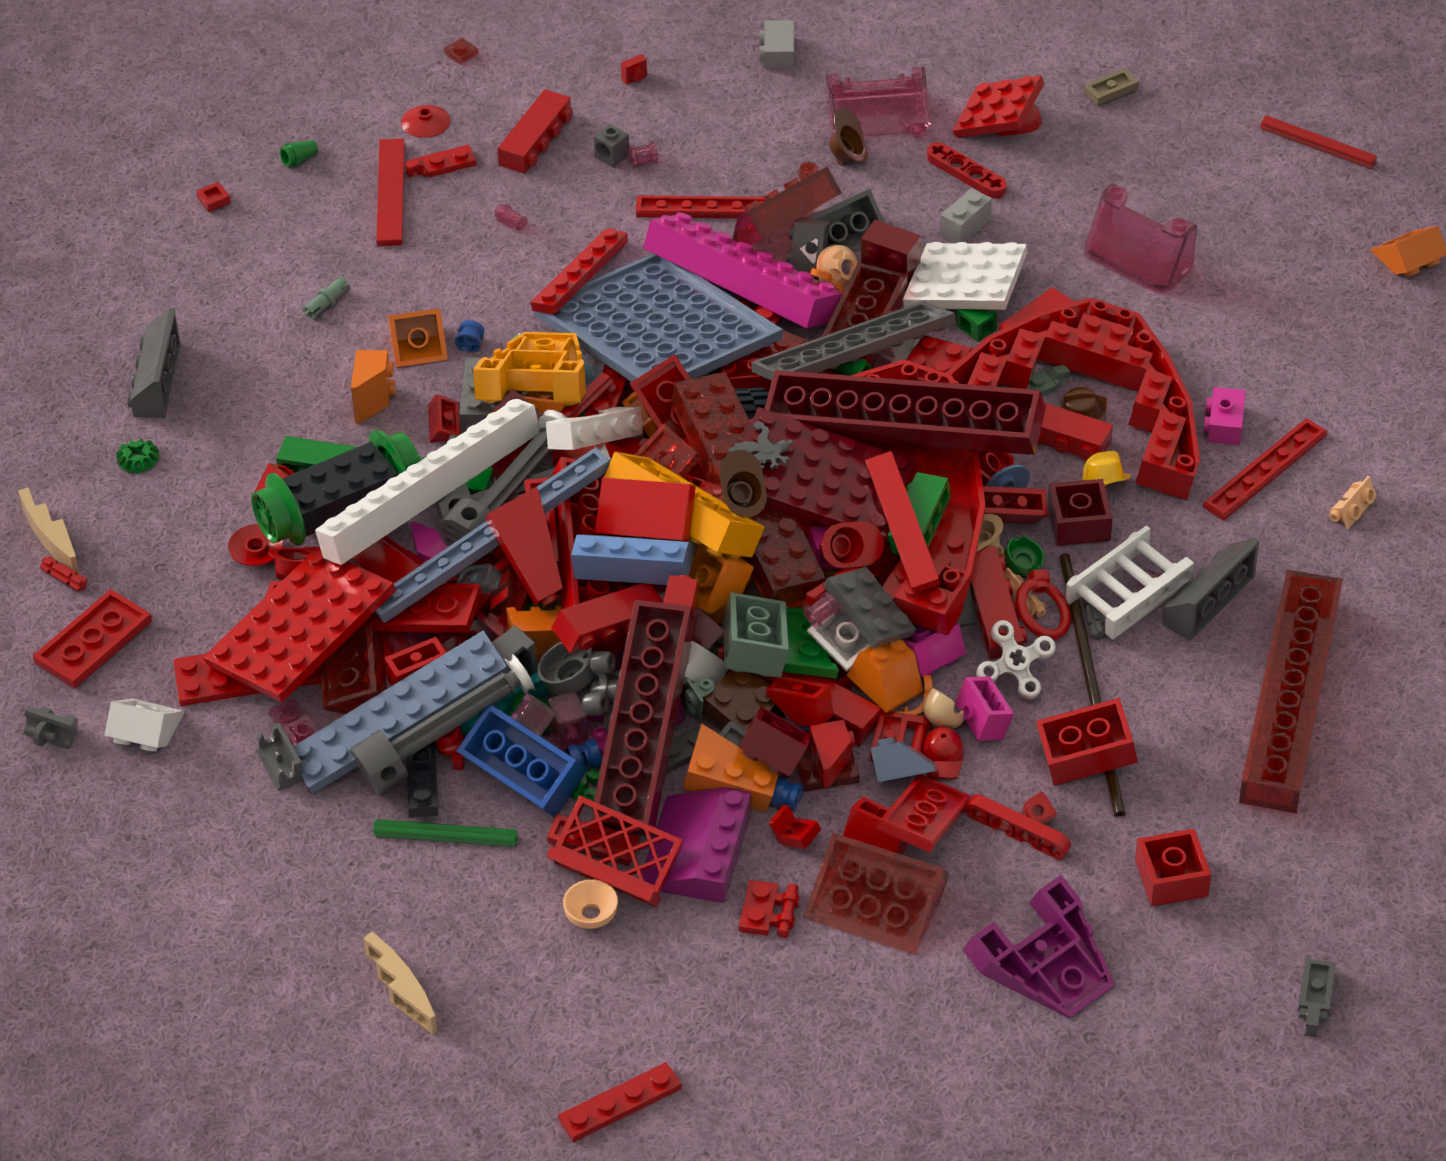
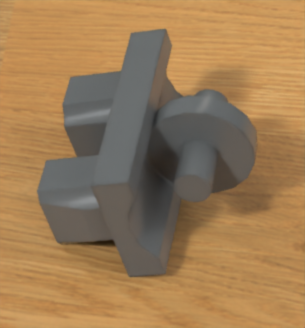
M29 706L25 710L26 726L24 735L33 737L35 745L44 746L48 742L68 750L73 744L74 734L77 731V717L67 715L62 718L56 716L52 709L44 706L40 709Z

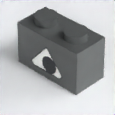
M799 218L795 224H791L789 239L793 240L792 249H788L786 262L793 265V269L811 273L812 268L816 269L820 253L827 248L830 222Z

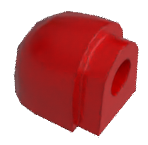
M1042 791L1028 799L1022 808L1023 815L1042 824L1057 816L1056 810Z

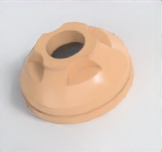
M832 245L820 253L816 269H822L833 274L832 278L840 283L844 291L850 289L857 281L859 275V264L853 251L846 246ZM844 260L850 264V272L847 275L841 269ZM818 277V279H819L820 282H828V281H826V280H824V279Z
M584 880L574 884L567 890L563 899V907L566 917L570 922L581 928L592 929L602 927L614 918L617 912L618 898L614 889L607 883L599 880ZM588 907H595L600 911L599 916L593 919L586 918L582 913Z

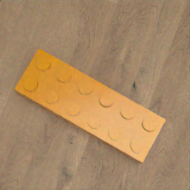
M614 452L604 476L605 478L692 484L651 458ZM696 486L689 540L700 545H706V550L716 556H722L724 553L735 559H739L740 556L752 558L765 527L749 517H741L734 514L724 502Z

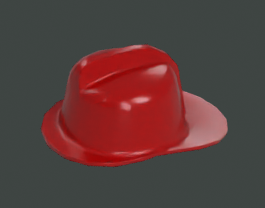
M870 522L838 523L825 531L819 549L822 550L826 561L835 568L861 567L873 564L880 558L884 549V539L877 526Z
M275 547L269 549L268 554L275 558L277 579L284 580L317 547Z

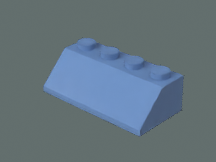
M576 535L571 554L575 579L667 585L669 575L689 576L696 543L689 541Z

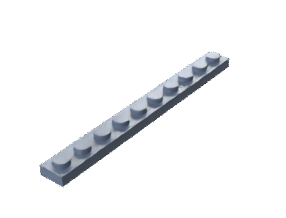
M595 447L540 484L537 489L540 494L544 514L605 474L610 460ZM484 522L394 583L397 591L374 613L383 623L387 622L499 546L500 544L488 523Z

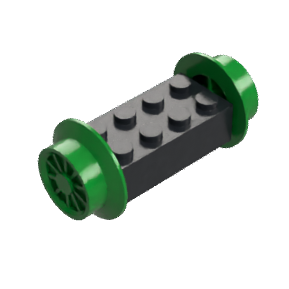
M374 430L370 433L369 443L284 478H281L276 473L268 474L265 480V488L251 495L254 516L262 533L271 543L276 544L288 539L292 544L300 546L304 543L305 537L316 533L315 529L325 524L326 520L337 516L345 511L349 505L357 503L366 497L369 492L377 490L386 484L389 479L397 477L406 471L409 466L420 462V457L412 441L403 432L387 436L381 430Z

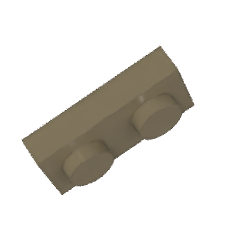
M1124 68L1084 84V93L1098 106L1137 90L1139 81Z

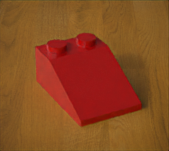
M676 354L629 383L671 452L676 451L719 423Z

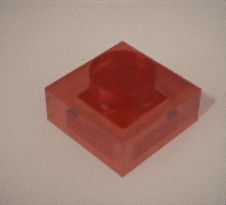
M462 37L444 47V54L461 65L478 55V48Z

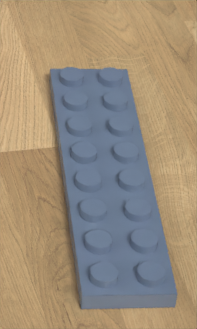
M485 632L478 633L293 746L302 762L303 774L301 776L312 794L357 767L349 750L352 746L378 730H381L391 742L500 675V672L508 673L507 665Z

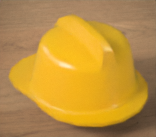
M1116 451L1096 453L1086 461L1082 480L1103 479L1104 484L1107 485L1130 479L1131 475L1124 473L1119 454Z

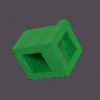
M957 309L956 326L979 342L997 330L998 313L995 311L990 313L987 309Z

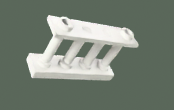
M1147 525L1138 532H1133L1126 541L1078 576H1073L1066 584L1067 603L1070 605L1079 597H1082L1105 615V634L1112 640L1180 591L1186 583L1189 584L1193 580L1194 562L1185 557L1178 563H1172L1149 545L1150 528ZM1142 553L1164 570L1165 573L1158 578H1152L1133 563L1131 559ZM1122 567L1145 587L1138 593H1132L1111 574ZM1102 582L1125 602L1119 607L1113 608L1090 589Z

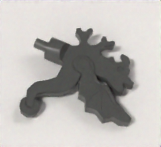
M758 421L754 423V428L758 431L761 430L762 433L758 436L757 443L745 440L742 443H736L735 447H731L728 450V453L735 450H746L759 460L760 465L771 462L770 469L773 470V468H778L776 460L781 461L784 466H786V462H789V457H784L780 454L789 451V446L793 445V441L789 440L786 442L781 440L772 444L768 440L770 432L768 427Z

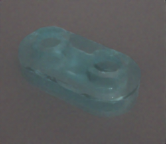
M491 564L469 566L460 574L457 583L480 584L482 594L494 591L500 584V570Z

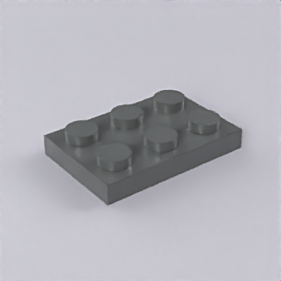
M867 567L829 577L823 584L825 589L873 648L911 637L915 632L916 628L895 604L891 596Z

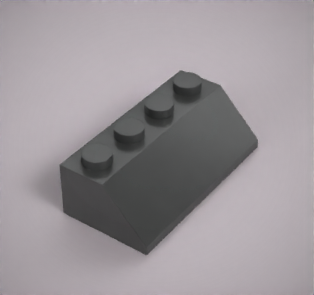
M175 308L167 309L152 321L146 328L145 337L140 339L141 355L136 357L137 373L132 375L133 391L128 393V407L132 408L134 417H166L181 346Z
M1253 538L1232 543L1222 552H1217L1212 562L1206 568L1202 567L1198 571L1195 579L1189 584L1186 583L1173 600L1170 599L1166 602L1162 610L1164 614L1163 626L1191 641L1255 577L1259 540Z

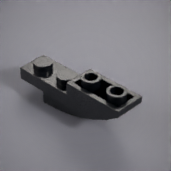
M434 741L406 758L409 818L438 816L436 744Z

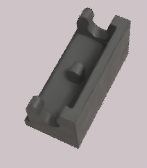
M277 723L272 725L271 732L273 735L269 739H265L262 732L258 733V749H256V752L279 791L302 782L304 779L301 776L303 774L302 762L281 724Z

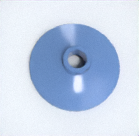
M1012 465L995 473L986 486L1026 488L1030 474L1023 465Z

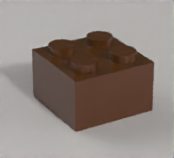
M731 670L714 686L712 693L703 697L702 715L721 731L729 721H732L746 731L760 706L774 714L780 708L766 694V688L770 684L759 675Z

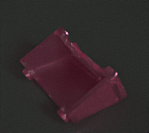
M925 67L912 68V75L905 77L904 73L899 74V79L851 82L850 77L845 78V82L841 81L839 73L826 74L824 90L832 135L835 132L834 116L840 108H847L857 116L863 130V136L911 132L912 135H922L930 128L931 117Z
M1111 183L1102 192L1085 242V256L1152 292L1159 294L1168 293L1193 270L1197 225L1183 218H1175L1162 225L1124 206L1128 199L1127 191Z

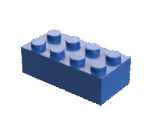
M491 704L485 708L457 749V752L553 817H556L588 771L577 760Z

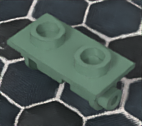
M688 677L686 679L685 701H683V704L691 717L695 715L700 722L702 721L703 697L713 692L714 682L710 678H702L692 683Z

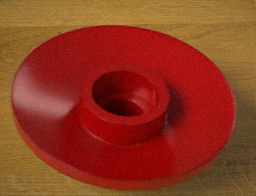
M421 105L407 111L402 117L401 125L403 130L411 136L430 138L440 135L449 127L450 116L441 107Z
M251 524L240 528L231 536L228 542V551L232 559L245 566L268 564L275 560V558L268 554L269 549L283 547V541L276 544L271 543L264 536L258 524Z

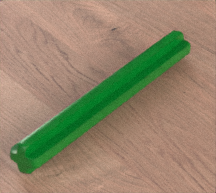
M376 819L373 826L374 835L377 837L512 847L516 846L518 842V831L515 829Z

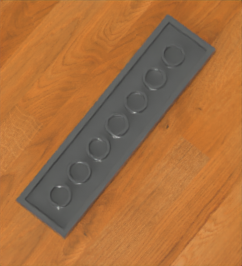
M922 301L751 362L752 372L763 376L764 379L772 380L775 370L808 373L833 370L845 362H856L862 356L881 353L884 348L901 346L904 341L923 338L924 334L932 331H942L946 326L956 323L955 313Z

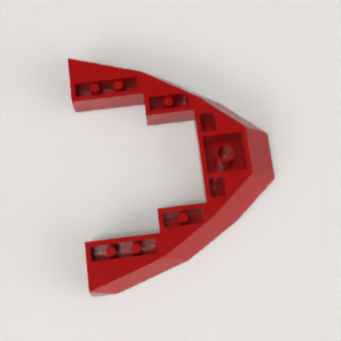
M1090 297L1045 310L989 335L946 372L953 376L956 384L999 387L1002 384L1012 388L1027 389L1038 361L1041 360L1056 366L1063 365L1069 370L1137 391L1138 394L1128 425L1151 432L1152 434L1135 484L1184 500L1188 499L1200 462L1192 400L1169 353L1140 313Z

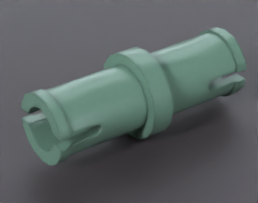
M339 276L326 289L322 288L318 291V296L303 307L304 312L309 310L305 315L315 320L326 308H332L336 304V300L346 291L350 290V284H347L348 281Z

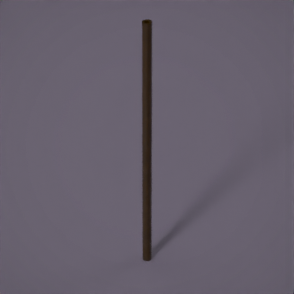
M1064 553L1059 556L1066 588V584L1074 576L1070 555ZM1078 598L1069 606L1090 705H1095L1102 702L1081 604ZM1116 769L1106 771L1105 776L1114 817L1125 816L1126 813Z

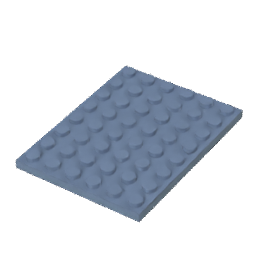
M654 253L587 282L555 315L533 311L536 317L559 333H576L581 348L631 382L676 354L693 380L783 339V329L697 274Z

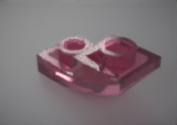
M295 698L269 709L270 717L275 724H281L292 746L318 732L310 716H305Z

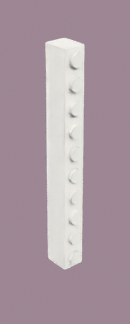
M520 399L510 400L498 411L490 413L487 418L478 424L470 426L467 431L458 437L450 439L443 447L429 453L420 462L409 466L406 471L397 477L389 479L386 484L377 490L369 492L366 497L357 503L349 505L345 511L326 520L325 524L315 529L323 558L342 565L535 437L539 433L540 428L534 405Z

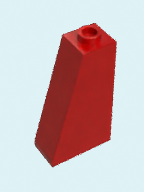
M537 487L489 512L485 520L534 605L537 606L543 603L544 606H547L559 599L557 594L561 592L563 587L540 494Z

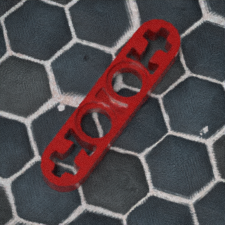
M936 142L927 147V160L946 173L990 198L997 199L1006 194L1007 182L1003 177L944 143ZM957 163V164H961V165H963V166L957 168V167H952L951 165ZM972 175H980V176H982V178L974 179V178H971L970 176H972Z
M975 794L965 805V813L969 818L996 831L1000 829L1006 832L1005 835L1021 843L1025 841L1031 844L1032 848L1057 860H1062L1071 849L1070 840L1061 832L985 796Z

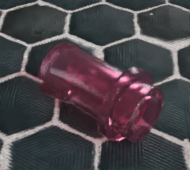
M509 204L498 205L494 212L498 222L501 223L503 221L517 231H520L527 224V218L512 210Z

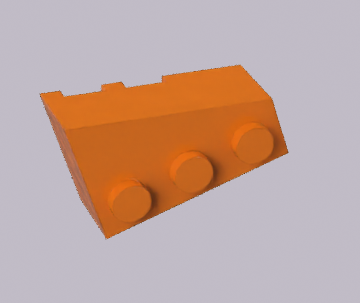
M556 606L555 610H541L540 607H531L530 611H516L515 607L506 608L508 630L516 625L535 643L537 664H539L541 657L547 650L561 642L551 627L562 607Z
M701 723L682 789L694 792L725 787L751 792L752 809L767 812L778 775L770 771L768 765L759 759L758 761H753L744 756L743 750Z

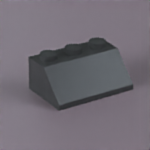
M871 189L858 192L805 217L807 219L830 222L827 247L842 245L848 247L853 253L861 250V238L874 220L885 223Z

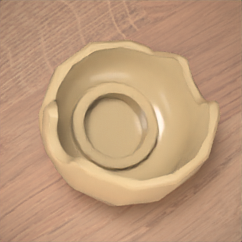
M931 688L923 704V711L927 719L937 727L946 726L951 729L961 726L964 721V712L960 711L958 713L954 711V701L940 691Z

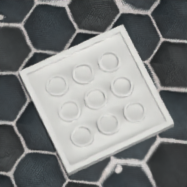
M958 242L956 244L927 243L921 256V262L916 267L904 295V308L924 301L943 309L1005 310L1027 255L1026 244L1014 242L1006 244H992L990 242L981 244H967L965 242Z

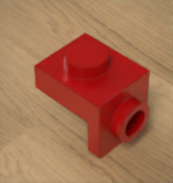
M783 805L769 821V826L777 842L783 846L806 849L821 831L818 821L795 818L788 805Z

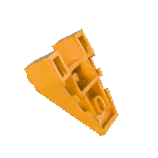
M524 332L507 342L505 350L501 351L498 348L493 351L492 358L483 357L473 369L475 400H484L486 403H495L502 400L507 391L512 389L515 391L553 392L554 402H562L564 405L580 403L586 394L584 360H582V353L579 349L576 333Z

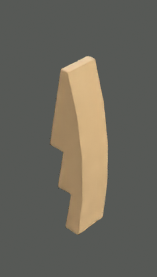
M29 487L18 490L26 518L42 545L59 563L61 562L78 574L79 569L76 555L63 519L52 521L46 503L35 506Z
M371 931L363 938L365 953L376 962L378 979L388 986L390 1002L434 1035L437 1032L436 1017L425 991L410 968L396 952Z

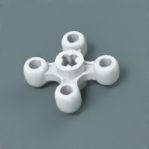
M1005 620L998 621L991 628V637L1001 646L1002 657L994 662L985 661L981 663L976 670V676L986 677L983 672L984 669L992 672L990 677L994 682L1002 674L1013 675L1018 682L1017 690L1020 697L1025 700H1033L1041 692V684L1038 679L1031 675L1029 670L1030 663L1036 659L1045 660L1050 658L1055 652V642L1049 636H1040L1031 646H1020L1014 640L1012 624ZM998 629H1004L1007 635H1000ZM1040 644H1045L1048 647V651L1041 650ZM1014 655L1019 656L1018 661L1020 663L1017 666L1013 665L1012 657ZM1025 685H1031L1034 691L1028 692L1025 689Z

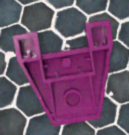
M1060 875L1041 888L1029 902L1044 921V926L1013 946L998 925L992 922L972 936L962 950L982 975L1070 1018L1112 988L1114 982L1101 950L1097 949L1092 936L1094 932L1091 925L1087 924L1079 896L1063 876Z

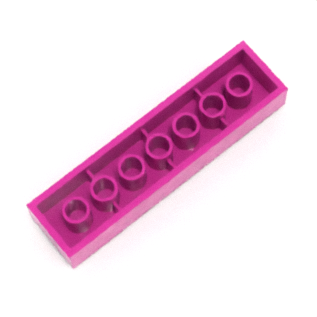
M688 214L663 215L662 218L650 220L643 246L644 249L805 328L835 322L843 293L834 289L835 286L833 284L819 282L813 279L814 276L810 273L799 272L793 269V265L787 262H778L772 259L773 256L769 253L757 252L748 243L734 241L731 239V235L716 232L706 223H697L691 220V216Z

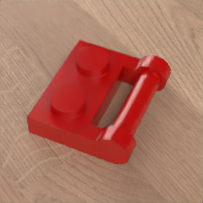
M880 710L872 747L878 746L877 740L894 737L895 742H904L907 728L915 730L911 747L922 753L925 736L930 731L931 722L924 716L892 711L886 713L884 710ZM870 752V761H873L872 752Z

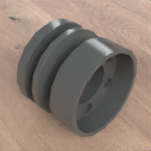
M559 642L548 649L541 657L537 666L538 676L563 713L568 715L585 714L582 708L583 697L591 693L593 682L599 680L598 674L593 673L590 668V658L595 652L591 647L586 651L579 650L569 653L563 643Z

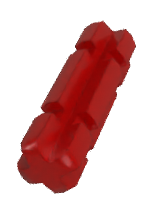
M51 556L42 559L40 565L42 571L47 574L50 573L52 577L67 586L69 585L70 588L77 592L86 588L88 582L86 577L77 574L76 571L61 562L59 563Z

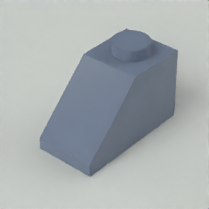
M894 737L877 740L878 746L871 748L878 782L932 772L938 769L935 762L905 742H895Z

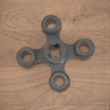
M599 651L593 653L590 658V668L593 673L598 674L599 680L593 682L591 693L583 697L582 708L585 714L590 716L605 714L603 723L605 730L608 732L620 670L613 672L616 667V659L613 653Z

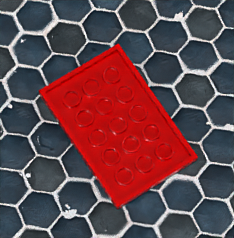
M317 547L203 658L208 666L282 703L397 590L393 582L346 561L340 565L323 558L321 549Z

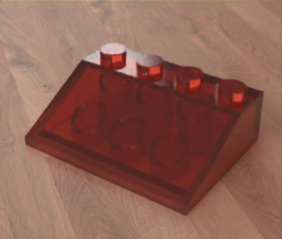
M814 167L803 174L804 180L799 182L795 178L783 185L784 191L779 193L775 189L763 196L765 199L763 203L759 204L756 200L743 207L745 213L737 217L732 240L752 245L842 194L829 168L825 167L819 171L817 167Z
M832 833L803 917L915 954L940 904L949 874L944 868Z

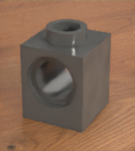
M612 124L606 126L594 136L595 158L613 168L630 155L629 134Z

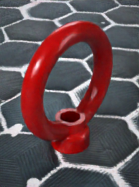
M1044 569L1033 570L1027 574L1028 580L1024 581L1016 592L1015 603L1018 615L1025 627L1037 637L1049 636L1053 640L1060 639L1068 632L1071 625L1069 605L1059 589L1050 583L1049 571ZM1031 590L1035 594L1046 593L1055 602L1060 614V623L1057 628H1044L1031 616L1027 607V595Z

